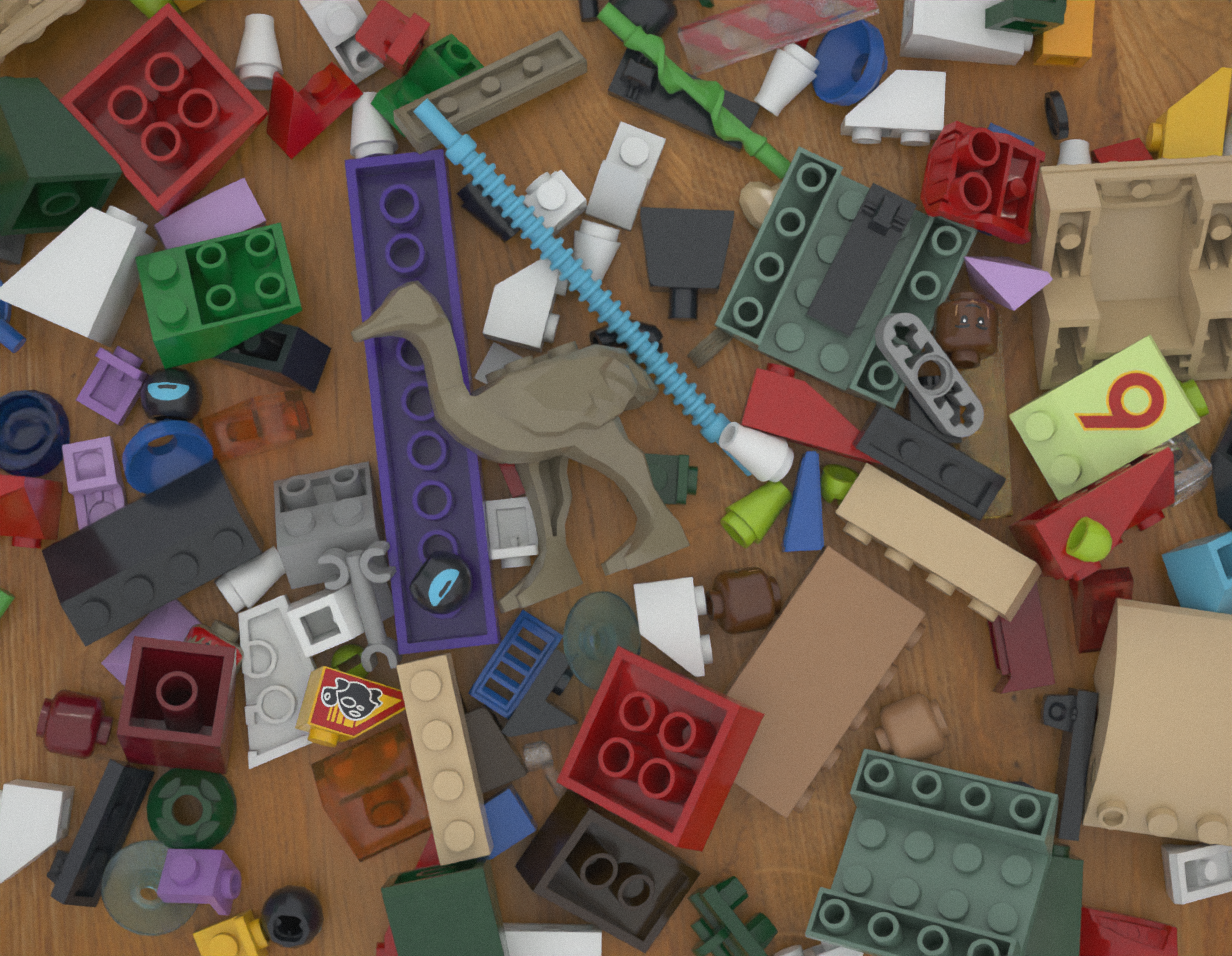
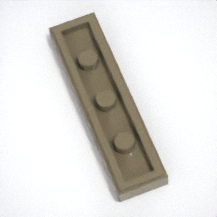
M560 30L394 110V122L420 155L442 144L413 112L427 98L452 126L462 134L586 73L587 60Z

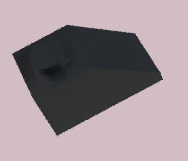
M278 323L211 359L280 386L315 393L332 348L297 326Z

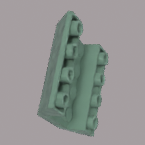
M799 146L714 326L753 350L837 390L875 404L880 402L894 410L906 385L878 348L875 341L876 327L881 319L889 314L911 313L917 316L928 331L931 332L934 326L935 309L945 302L964 262L963 256L967 255L978 230L942 216L931 217L918 210H914L851 336L847 338L805 315L870 188L841 175L844 167ZM894 325L893 328L896 336L891 340L893 345L904 344L913 356L921 353L922 349H912L905 339V335L910 331L908 326L897 327ZM912 357L905 359V363L907 364Z
M864 748L850 791V795L857 808L831 889L819 888L805 932L806 937L872 956H1025L1051 864L1059 801L1058 794Z

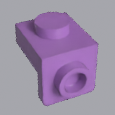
M117 346L112 353L100 347L95 355L100 360L76 401L117 425L122 426L140 397L145 379L150 374L140 369L144 360L126 349Z
M168 849L157 895L165 903L210 904L218 915H229L233 899L238 897L241 890V874L224 850Z

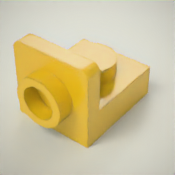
M251 909L193 933L201 956H267L268 951L266 947L271 945L270 939H268L262 928L261 918L255 919Z

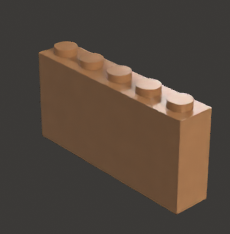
M824 546L782 606L780 613L775 616L772 624L766 629L723 692V694L765 714L734 783L786 819L792 810L800 813L815 791L810 786V783L819 770L822 769L827 773L840 756L843 748L837 744L848 728L855 732L868 715L870 707L865 703L875 688L883 691L896 674L898 666L893 664L902 648L905 647L910 651L922 636L926 626L920 622L926 613L831 547Z

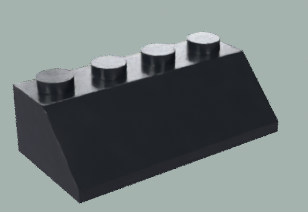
M216 457L43 548L42 553L59 603L86 647L262 554L264 540Z

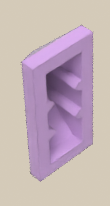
M963 256L970 284L975 293L982 294L988 300L1013 311L1053 280L1047 271L1011 257Z
M175 599L150 612L101 664L125 686L134 636L183 642L193 625L203 623L178 599Z

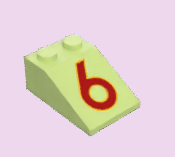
M1151 335L1142 338L1036 397L1009 415L1058 501L1105 477L1201 421Z

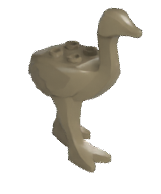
M419 281L404 283L390 291L380 307L351 332L353 341L356 343L370 338L386 336L401 337L409 340L418 350L424 362L435 420L457 442L478 456L499 464H515L533 513L538 537L539 555L530 571L496 602L501 614L519 607L520 609L583 584L566 545L565 523L572 500L567 475L569 458L596 469L613 480L625 494L637 516L634 533L601 564L605 576L624 569L629 570L690 546L680 522L666 507L653 485L644 452L628 439L619 418L623 411L638 409L644 405L645 401L651 402L659 393V388L651 376L631 359L627 350L598 344L578 349L576 341L553 348L547 351V354L534 359L531 355L504 365V368L485 375L488 384L474 390L470 395L463 382L458 351L448 317L436 297Z

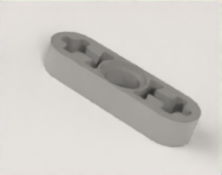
M892 313L882 318L875 331L876 344L938 430L945 435L955 437H967L974 434L983 422L984 410L982 404L923 322L911 313ZM894 325L897 327L908 326L910 331L905 335L906 341L912 349L921 350L924 347L925 352L913 356L904 344L893 345L891 340L896 336L893 328ZM912 357L906 364L905 359ZM931 360L939 366L941 379L936 387L928 390L919 383L918 371L924 362ZM946 394L952 404L966 406L967 409L962 414L965 423H951L949 419L954 415V411L948 402L937 400L934 403L933 400Z

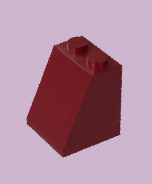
M134 636L116 734L128 763L227 774L234 731L236 648Z

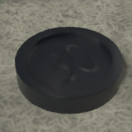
M1057 90L1047 92L1044 96V107L1049 130L1055 140L1065 139L1069 134V124L1063 98Z

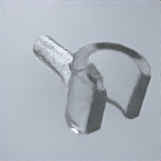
M545 741L524 745L523 756L528 773L544 769L545 777L560 801L567 789L556 782L559 775L554 764L550 745Z

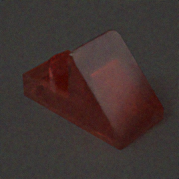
M1129 566L1100 569L1078 581H1075L1073 578L1069 579L1068 588L1076 646L1079 654L1101 651L1116 598L1132 600L1134 579Z

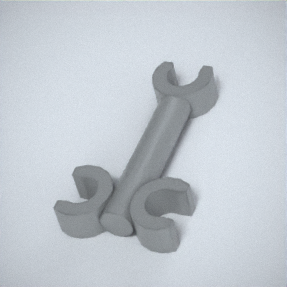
M382 540L375 541L365 551L355 550L348 553L340 548H329L318 558L319 564L333 563L340 570V574L331 575L325 581L326 589H340L351 579L368 642L361 656L362 666L367 672L373 671L378 664L376 652L384 653L387 656L391 669L397 668L396 666L402 661L403 654L399 655L397 641L386 635L372 583L387 582L397 572L395 566L380 567L374 560V556L385 555L390 549L389 542Z

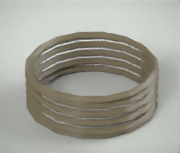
M716 328L687 357L691 358L693 363H696L695 366L697 368H700L720 352L733 339V336Z

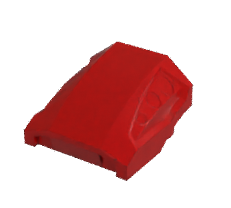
M954 121L944 126L928 153L920 194L921 202L928 216H942L959 224L992 234L1004 241L1023 245L1030 242L1031 232L1028 231L1039 165L1045 161L1046 153L1009 134L992 132L984 127L976 128L959 121Z
M1082 905L1079 956H1178L1177 927L1172 924L1121 912Z

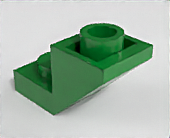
M451 33L425 48L409 72L379 90L370 104L405 138V135L394 122V110L484 66L471 53L470 49Z

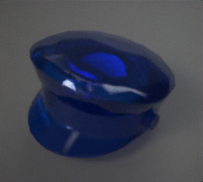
M34 389L12 391L0 397V468L11 475L24 477H40L51 472L64 458L62 445L70 443L69 419L62 405L50 394Z

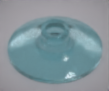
M592 592L583 596L574 604L565 622L563 633L565 657L571 671L581 683L589 688L598 690L618 646L638 655L641 652V634L639 633L637 618L626 601L611 592Z
M158 840L135 842L118 851L107 864L101 882L102 900L111 918L124 929L144 936H159L177 930L192 917L198 906L196 903H165L159 896L155 900L150 901L141 896L140 891L144 888H152L157 893L168 849H171Z

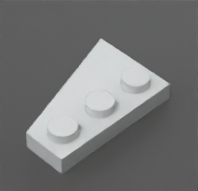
M287 594L238 614L240 646L244 652L242 673H244L245 719L246 725H248L249 769L313 743L307 740L309 732L295 729L310 673L317 669L312 656L305 657L286 614L290 604Z

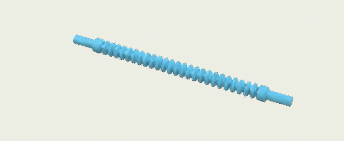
M428 98L423 101L413 112L447 148L445 152L446 157L454 165L461 164L464 167L463 175L470 173L473 176L472 185L477 186L480 184L483 187L482 196L490 195L493 198L492 207H502L503 212L501 216L503 218L509 216L513 220L511 223L513 229L516 227L521 228L523 231L520 235L522 239L527 237L531 239L530 248L532 250L539 248L542 252L540 259L545 260L548 258L551 261L550 270L558 269L561 272L559 280L564 281L567 279L571 283L569 291L577 290L580 293L578 300L580 302L586 300L590 304L588 311L590 313L598 312L597 321L599 323L604 321L608 323L607 332H616L618 334L616 342L618 344L625 342L628 346L626 350L629 354L634 352L637 355L635 359L636 364L644 363L647 366L644 371L648 375L653 373L656 376L654 383L656 385L664 384L663 393L665 395H674L673 404H682L684 406L682 414L685 416L691 414L693 416L692 425L700 424L702 427L700 430L701 435L709 443L716 442L719 445L722 431L731 423L729 419L721 412L717 414L714 412L716 407L714 403L707 405L704 402L706 394H697L695 392L697 388L696 383L688 384L685 381L687 374L685 372L679 374L676 371L678 368L676 362L668 363L667 358L669 354L667 352H658L659 343L656 341L650 343L648 341L650 333L648 331L643 333L639 331L640 322L635 321L632 323L629 320L630 311L622 312L619 309L621 301L616 300L613 302L610 299L611 290L603 291L600 288L602 281L600 279L594 281L590 277L593 271L591 269L586 271L582 269L583 260L581 258L573 259L571 256L573 249H564L562 246L564 239L562 237L555 239L552 235L554 228H545L543 226L544 217L536 218L533 215L535 207H526L523 204L525 196L520 195L517 197L514 194L515 185L507 186L504 183L505 174L498 176L494 172L496 168L495 163L488 165L484 161L486 153L478 154L475 151L477 147L476 142L468 134L461 135ZM722 449L747 477L752 475L728 451Z

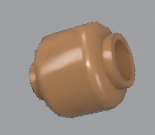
M920 693L883 707L880 712L882 726L874 728L883 753H894L895 756L916 761H922L941 753L945 748L944 738L951 736L937 700L929 702L927 697Z

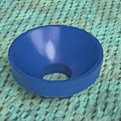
M856 16L846 17L832 26L822 39L815 54V58L820 64L814 72L817 77L812 81L813 88L821 100L839 106L852 105L873 92L879 86L880 79L887 71L888 65L884 40L879 29L867 20ZM867 62L864 72L861 75L862 68L864 64Z
M165 419L145 424L133 436L123 452V470L127 482L132 488L140 493L148 494L213 459L214 453L209 439L201 428L186 421ZM173 435L172 440L163 446L152 447L148 445L149 442L157 438Z

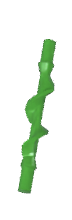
M608 2L597 15V18L624 41L625 47L634 51H640L658 68V78L665 90L670 94L685 91L710 113L717 136L724 141L742 142L746 153L750 157L757 158L781 180L786 175L791 162L769 144L766 137L752 132L722 106L725 94L723 87L716 81L692 79L665 55V45L661 37L654 34H646L641 26H636Z

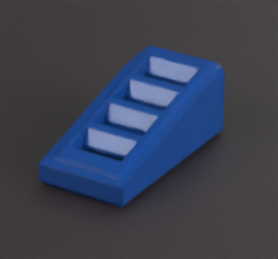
M807 451L803 453L798 467L792 494L793 499L790 503L781 544L782 552L822 550V547H824L819 453Z
M522 610L468 694L509 720L558 646L563 635L527 611ZM523 627L547 642L543 651L518 636ZM512 644L536 659L532 667L507 652ZM501 661L526 676L521 684L496 669ZM490 678L514 693L510 701L486 686Z

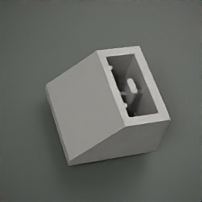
M369 461L274 481L277 550L291 589L323 583L331 575L340 574V570L335 564L318 563V558L329 548L336 547L349 553L355 550L365 551L375 541H385ZM387 552L385 555L374 556L378 566L388 567Z

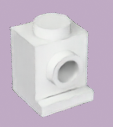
M562 170L555 171L551 175L548 172L542 174L525 190L527 195L523 204L526 207H535L533 215L536 218L544 217L545 220L542 224L545 228H554L553 237L587 209L586 198Z

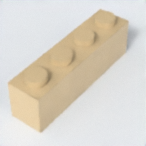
M866 463L835 512L846 523L842 531L866 546L873 539L888 548L884 553L887 559L907 571L910 570L913 564L926 571L929 575L925 581L946 595L951 596L956 589L971 598L972 600L968 607L991 622H994L998 615L1011 622L1042 573L1035 561Z
M451 652L401 663L396 667L440 866L490 855L494 845Z

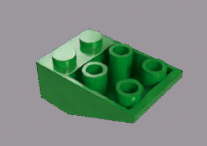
M281 222L135 257L153 342L164 369L213 358L302 311Z

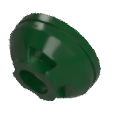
M172 768L156 781L149 794L146 806L147 819L156 838L166 847L171 849L209 850L221 843L230 833L236 820L237 798L233 787L221 773ZM183 795H192L202 804V816L195 824H182L174 815V804Z

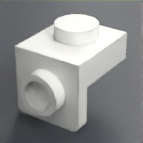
M519 497L485 501L490 542V560L501 559L502 569L530 566V556L539 555V546L534 517L528 498Z

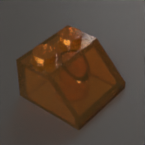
M401 723L311 764L322 807L359 862H363L432 830L414 744Z

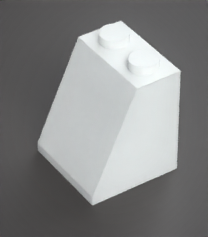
M904 0L900 57L1016 65L1024 55V51H1030L1033 35L985 29V9L1005 0Z
M110 205L106 213L90 207L0 287V299L111 347L140 282L135 257L153 253L158 241L145 233L148 225L137 220V217Z

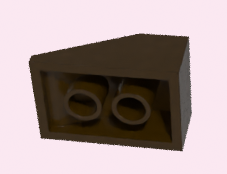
M567 789L515 865L517 871L534 893L643 953H646L701 874L695 867L627 820L570 789Z

